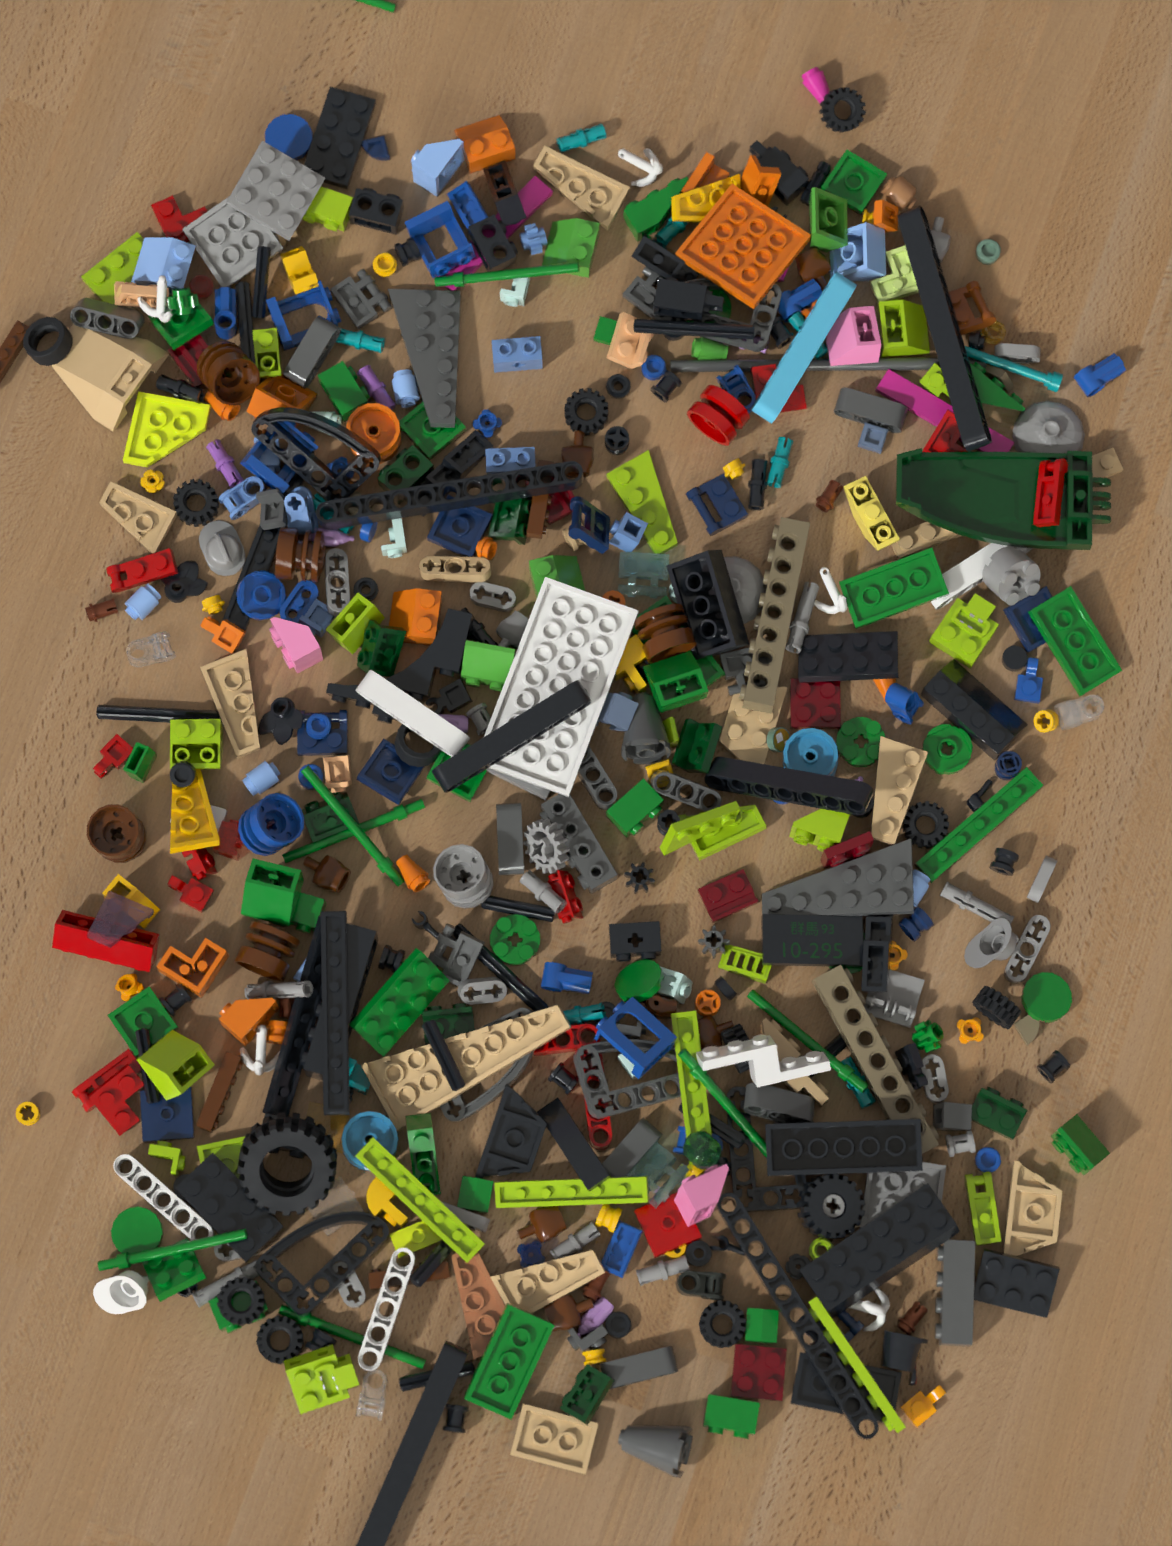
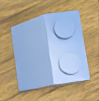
M455 139L426 144L421 151L417 150L411 159L413 182L437 197L464 161L463 141Z
M867 222L848 228V245L830 251V266L832 269L830 271V279L836 271L851 281H870L885 276V229Z
M145 237L131 282L142 286L157 285L159 276L163 275L166 277L169 296H171L172 290L184 288L196 246L173 237Z

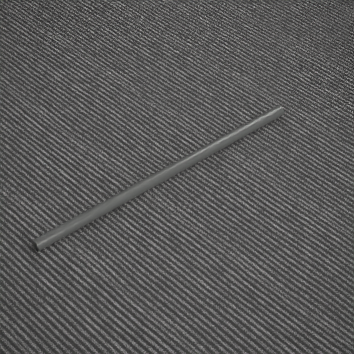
M968 357L972 365L976 361L984 369L987 366V363ZM879 358L877 363L830 366L829 359H812L805 371L929 370L934 363L940 367L938 358ZM781 359L670 360V372H730L734 370L736 365L741 368L742 372H751V367L776 364L777 367Z

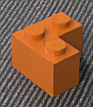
M205 937L192 959L170 946L156 967L160 973L202 998L228 959L229 954L225 949Z

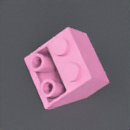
M874 306L851 307L838 316L825 338L830 366L879 362L881 340Z
M277 617L270 619L272 627L269 628L272 634L271 637L277 648L282 646L283 659L289 669L294 667L298 674L323 660L321 648L309 626Z
M727 1164L720 1167L713 1165L704 1171L705 1174L699 1177L692 1175L682 1181L674 1202L688 1227L711 1217L719 1201L729 1170Z

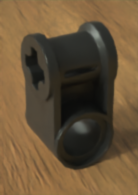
M685 1271L677 1278L676 1289L685 1296L701 1297L708 1300H724L722 1288L723 1279H726V1274ZM691 1277L695 1282L694 1289H684L681 1284L682 1278Z

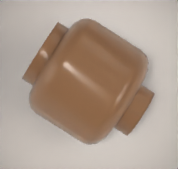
M902 176L891 177L880 191L883 194L882 200L897 206L898 212L904 209L910 210L917 201L914 197L916 187Z

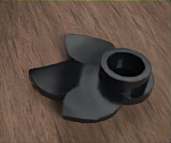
M196 561L181 563L177 567L178 574L161 579L165 585V596L174 603L183 602L188 596H198L208 586L205 580L198 578L199 567ZM180 588L179 591H174L173 589Z
M286 697L277 698L271 704V711L262 716L258 733L265 735L273 732L276 742L279 745H283L290 740L293 729L302 728L303 715L301 711L295 709V704L291 699Z

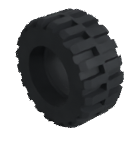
M285 1112L277 1113V1118L272 1119L270 1115L263 1118L261 1125L256 1123L251 1128V1133H247L243 1139L238 1161L239 1182L241 1187H245L246 1196L249 1199L255 1198V1205L260 1209L266 1206L268 1207V1213L276 1214V1211H282L283 1216H290L292 1211H296L300 1215L305 1213L308 1206L310 1209L317 1207L319 1200H325L329 1195V1189L333 1187L337 1168L336 1148L333 1147L334 1141L331 1135L325 1134L326 1128L321 1124L315 1126L313 1118L307 1116L304 1120L300 1118V1113L294 1112L292 1117H287ZM293 1146L301 1149L309 1156L312 1161V1168L304 1178L293 1182H284L275 1179L266 1171L263 1165L264 1157L274 1148Z

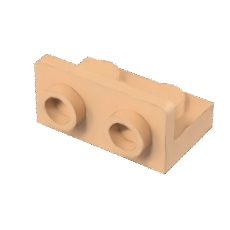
M115 282V305L140 307L138 297H142L149 306L156 309V284L142 286L132 282ZM167 288V297H169V288Z
M623 312L619 314L607 359L633 369L646 361L648 356L647 346L654 334L634 332V320L638 318Z

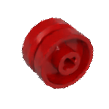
M708 385L700 394L701 402H694L687 411V416L704 435L718 444L728 446L737 435L736 429H742L749 421L750 415L747 409L734 396L718 386Z

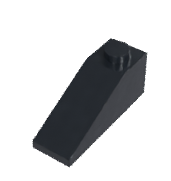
M504 160L483 168L503 224L505 226L514 225L527 218L506 161Z

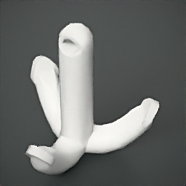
M648 148L644 149V154L650 162L625 149H620L618 152L620 158L649 173L647 177L631 182L632 186L643 187L650 185L656 180L657 175L663 172L662 164L652 150Z
M161 275L157 281L156 309L149 306L142 297H138L139 306L146 314L158 317L164 323L170 321L173 316L172 309H168V302L166 304L167 280L165 276Z
M822 567L820 575L834 605H826L815 600L814 605L827 614L845 612L848 608L846 597L840 595L829 569Z
M259 1025L257 1028L255 1062L244 1047L240 1048V1055L245 1065L259 1076L264 1072H270L275 1069L279 1056L278 1052L270 1062L266 1063L267 1031L265 1025Z
M878 1288L875 1289V1293L881 1305L859 1300L849 1307L877 1316L874 1322L863 1328L864 1331H875L882 1327L886 1321V1312L890 1308V1301L887 1295Z

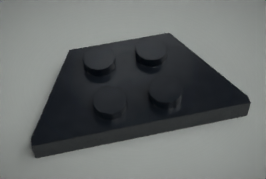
M508 1084L505 1085L475 1178L482 1179L486 1176H503L515 1172H531L547 1121Z

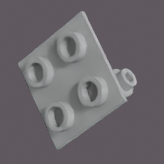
M890 969L887 992H868L864 1008L868 1014L872 1013L876 1018L911 1028L925 980Z

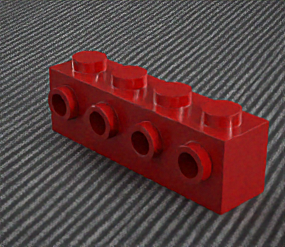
M62 910L55 922L52 948L83 955L91 959L107 961L115 965L134 968L138 971L150 972L156 960L160 934Z

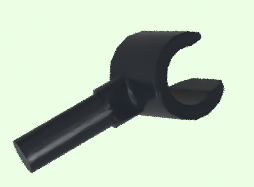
M990 779L967 800V805L973 812L984 804L980 797L992 785L993 782Z
M418 911L424 920L421 923H417L412 918L414 926L418 929H425L437 939L439 933L428 923L426 914Z
M712 1237L719 1241V1247L710 1246L712 1251L728 1250L745 1256L740 1247L729 1243L727 1237Z

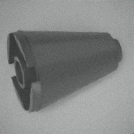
M646 692L637 693L632 701L639 704L628 731L624 732L621 756L626 761L627 757L633 759L634 764H652L661 761V757L666 754L668 758L671 754V746L654 697Z
M628 1425L625 1430H621L618 1444L622 1445V1451L673 1477L681 1478L684 1471H681L680 1467L682 1464L687 1465L691 1451L693 1436L688 1435V1432L692 1431V1427L682 1425Z

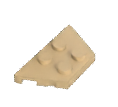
M777 687L772 714L742 708L744 700L739 699L740 693L733 694L719 743L727 751H730L736 759L765 764L769 751L767 734L770 729L776 727L787 687Z
M1019 1161L1013 1162L1003 1253L1013 1256H1019L1057 1242L1063 1193L1062 1190L1053 1184L1046 1182L1040 1175L1024 1167Z

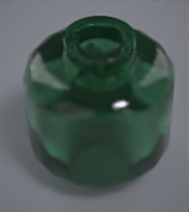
M697 1131L690 1134L686 1138L683 1147V1153L686 1158L699 1169H708L715 1165L722 1152L718 1141L705 1131Z

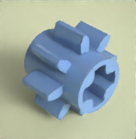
M535 223L525 225V232L519 233L523 250L531 251V255L542 253V246L547 245L544 228H537Z

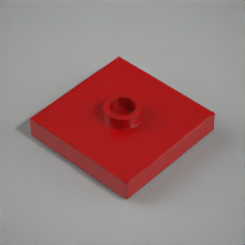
M678 1192L634 1210L654 1258L702 1238L696 1223L688 1227L674 1202Z

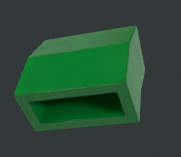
M136 742L123 770L129 777L144 783L157 757L156 752L149 746Z
M462 1176L457 1207L467 1211L488 1213L494 1181Z
M747 1308L745 1341L777 1343L779 1310Z

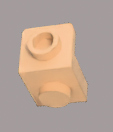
M349 755L323 757L326 780L324 784L326 787L331 788L332 793L346 791V787L352 785Z

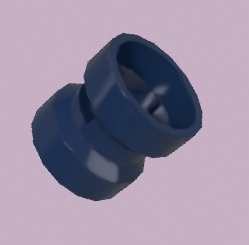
M1003 752L998 757L994 766L996 775L1002 780H1012L1018 775L1022 766V760L1016 752Z
M918 906L914 909V914H911L910 919L903 918L898 923L902 931L914 942L921 937L920 931H928L934 926L931 918Z

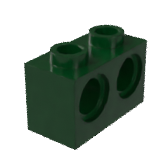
M412 445L409 449L404 448L396 456L397 460L391 466L388 464L380 470L378 484L384 491L420 486L424 482L425 477L434 470V465ZM410 461H417L420 464L415 469L407 467ZM394 477L400 478L402 480V482L396 486L391 485L389 483V481ZM398 500L397 503L400 505L404 500Z

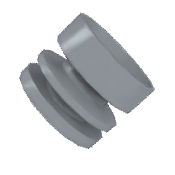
M464 844L452 845L443 850L436 858L433 867L434 879L446 899L454 906L464 909L473 908L482 904L490 896L494 886L493 875L482 855L475 848Z

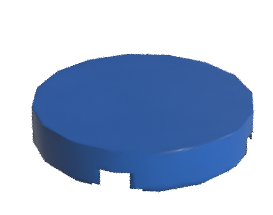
M284 114L274 118L268 124L265 131V142L296 161L307 154L313 139L309 124L302 117L293 114Z
M265 570L254 571L245 576L239 583L236 592L237 603L242 612L250 618L256 620L270 619L280 612V608L286 600L285 587L279 579H276L275 574Z

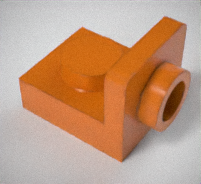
M885 200L875 201L873 211L874 225L885 229V233L898 231V207Z

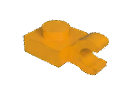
M940 1385L926 1396L919 1391L900 1408L913 1424L919 1427L937 1411L932 1404L946 1394V1392Z

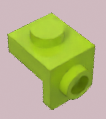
M157 1141V1145L150 1144L148 1152L150 1157L173 1160L171 1168L173 1176L178 1177L179 1171L184 1170L186 1156L182 1155L183 1151L180 1148H173L172 1143Z

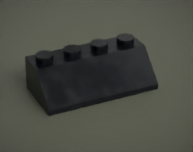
M707 550L666 566L677 604L683 606L684 613L682 615L687 616L688 619L684 628H691L697 643L696 647L691 650L695 660L726 653L750 644L722 550Z
M955 659L943 667L927 683L921 693L925 700L957 728L963 729L970 739L994 761L1028 726L1024 720Z

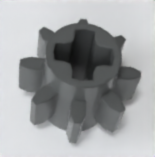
M713 925L712 930L709 932L703 929L705 937L698 940L700 945H705L702 953H712L713 959H715L716 954L719 952L725 955L724 945L730 944V940L723 939L726 935V930L716 931L715 925ZM713 937H717L718 940L716 947H712L710 943Z

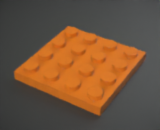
M731 184L676 251L675 255L685 261L684 264L755 309L810 241L811 235L745 191Z

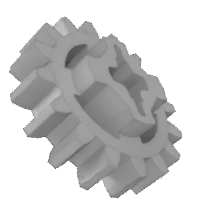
M540 819L528 825V831L524 832L527 840L523 841V844L528 847L525 854L530 855L529 862H535L536 870L542 868L544 874L548 872L551 874L566 866L565 861L569 860L566 852L570 851V848L565 846L568 839L563 838V829L557 830V823L551 824L550 819Z

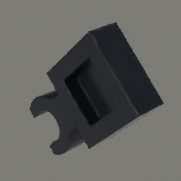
M458 679L438 690L441 697L429 698L425 703L428 707L437 704L438 708L434 712L440 715L443 714L446 708L450 713H453L473 701L463 681Z
M916 1043L908 1044L895 1051L897 1060L903 1070V1076L908 1075V1081L913 1089L917 1090L922 1086L928 1085V1080L921 1071L924 1064Z

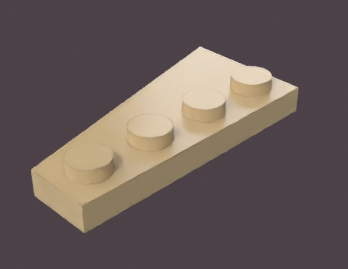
M546 146L543 147L533 165V169L597 223H600L607 231L630 191V187Z
M247 649L200 667L237 759L261 750Z
M880 736L871 834L875 840L895 845L928 752Z
M593 1249L491 1276V1279L505 1305L509 1303L524 1311L533 1313L604 1274L606 1271Z

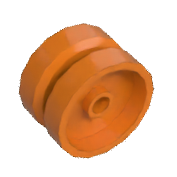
M367 403L358 407L350 415L346 428L364 439L380 453V464L391 460L398 453L401 445L400 422L396 414L389 407L379 403ZM350 448L352 454L356 457L359 453ZM372 457L369 459L365 458L364 462L367 464L369 462L373 463L374 459Z

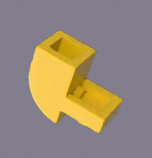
M303 246L279 254L295 295L318 287V279L311 268Z
M637 634L629 638L614 677L617 681L625 676L623 681L630 692L635 691L636 694L646 692L647 684L635 668L646 659L642 648L643 643Z
M375 1177L367 1190V1204L371 1213L378 1217L382 1212H385L386 1214L383 1218L393 1227L398 1224L402 1228L409 1220L391 1203L396 1195Z

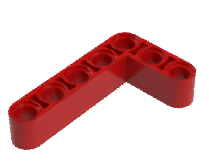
M592 1024L572 1025L571 1029L562 1033L570 1038V1042L567 1045H558L555 1040L556 1038L544 1044L542 1048L536 1049L533 1055L544 1056L576 1052L577 1049L584 1045L600 1042V1039L598 1041L594 1039L592 1042L586 1043L581 1039L583 1032L591 1031L596 1035L598 1029ZM584 1051V1054L580 1056L581 1060H585L586 1057L591 1055H586ZM599 1054L601 1065L604 1071L602 1054ZM588 1067L587 1069L584 1070V1073H587V1072L590 1071V1070H596V1069H595V1067H593V1068H589V1067ZM590 1075L587 1078V1084L591 1081L599 1082V1079L594 1075ZM584 1098L590 1144L597 1150H604L612 1142L610 1117L594 1118L590 1115ZM598 1100V1104H596L595 1106H600L603 1109H605L609 1105L608 1103L601 1104ZM598 1131H603L607 1134L608 1139L605 1143H597L593 1138L594 1134Z

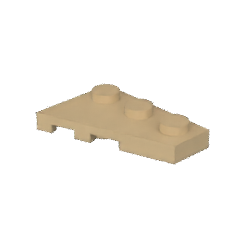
M111 481L99 502L151 554L159 551L177 516L176 511Z

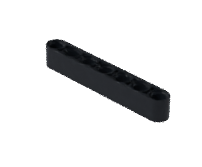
M574 681L441 763L432 770V773L444 793H448L583 710L592 703V700L580 681Z
M719 756L713 759L709 772L704 777L705 783L712 789L853 815H863L874 794L873 788L862 781Z

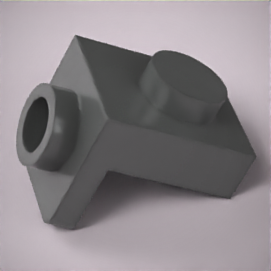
M267 489L266 491L257 492L256 498L261 504L260 526L263 530L287 526V514L284 505L285 497L279 489Z
M639 1020L637 1021V1026L616 1023L618 1030L628 1039H640L641 1034L646 1035L647 1027Z
M601 1325L581 1340L575 1330L570 1328L568 1330L570 1336L567 1340L575 1351L580 1348L582 1352H585L590 1347L596 1350L607 1342L604 1337L608 1335V1332Z

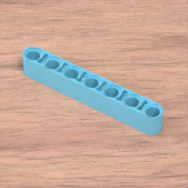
M837 271L834 273L752 406V412L771 424L774 422L845 307L857 284Z

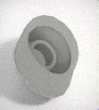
M220 520L205 525L200 532L199 543L210 569L221 576H230L239 572L245 562V552L234 527Z
M998 918L992 921L968 943L964 954L965 962L972 968H981L993 960L1001 961L1009 958L1019 941L1018 936L1012 932L1011 923L1005 918Z

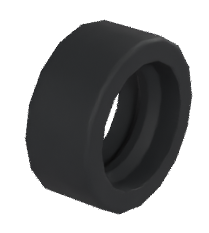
M45 317L32 323L26 330L23 346L35 362L40 365L50 366L59 363L68 355L72 347V335L60 320L54 317ZM50 332H59L58 339L51 348L45 351H37L38 343L43 336Z
M402 724L398 729L394 744L400 759L408 765L416 767L428 766L435 762L441 750L434 745L431 751L426 753H418L409 749L405 744V736L412 730Z

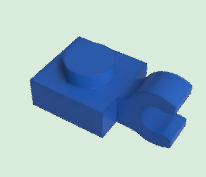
M1029 657L1026 663L1025 675L1018 674L1014 700L1039 704L1043 678L1036 677L1039 659Z

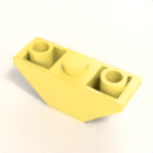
M864 476L845 485L844 490L853 517L864 537L871 545L879 551L900 541L867 477Z

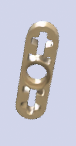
M428 556L423 558L419 564L421 577L426 581L484 582L491 576L490 562L483 557ZM455 565L462 567L461 571L457 573L449 571Z

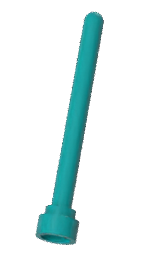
M965 346L969 358L1042 382L1043 386H1046L1048 390L1057 392L1060 387L1063 374L1053 371L1046 374Z

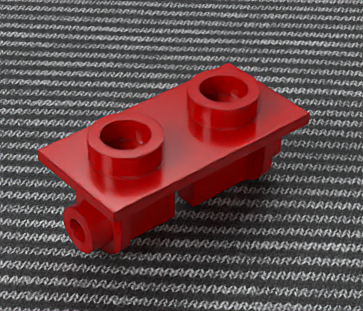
M206 848L182 852L183 857L193 855V858L186 863L193 878L196 877L197 881L206 878V874L218 873L215 868V860Z
M557 870V873L549 875L547 883L552 886L553 891L567 901L565 908L558 913L559 920L566 924L573 921L572 918L583 919L581 912L583 911V906L580 899L576 897L574 891L575 881L568 871Z

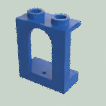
M448 201L404 222L408 234L414 239L421 258L432 278L443 276L451 269L459 265H465L476 257L473 246L464 235ZM445 225L458 249L436 259L423 235Z
M321 280L317 282L318 287L280 301H277L275 297L266 300L267 308L274 326L277 328L284 351L299 346L308 329L290 335L282 315L312 304H320L327 310L328 321L337 326L341 322L337 308L332 309L329 301L333 300L328 287H323Z
M277 422L310 452L319 448L314 443L315 439L305 431L302 433L295 427V422ZM274 431L272 435L270 434L269 438L272 439L276 432ZM257 440L240 464L260 478L269 488L279 489L281 493H284L290 486L287 483L296 472L285 464L276 475L259 461L267 447ZM301 454L294 456V461L302 465L306 460L305 456Z
M631 997L626 1003L621 1001L614 1008V1014L610 1018L605 1016L597 1024L596 1028L598 1031L594 1039L598 1041L603 1036L635 1065L631 1073L640 1079L672 1049L677 1036L636 999ZM627 1013L635 1016L660 1039L646 1053H643L616 1027V1023Z

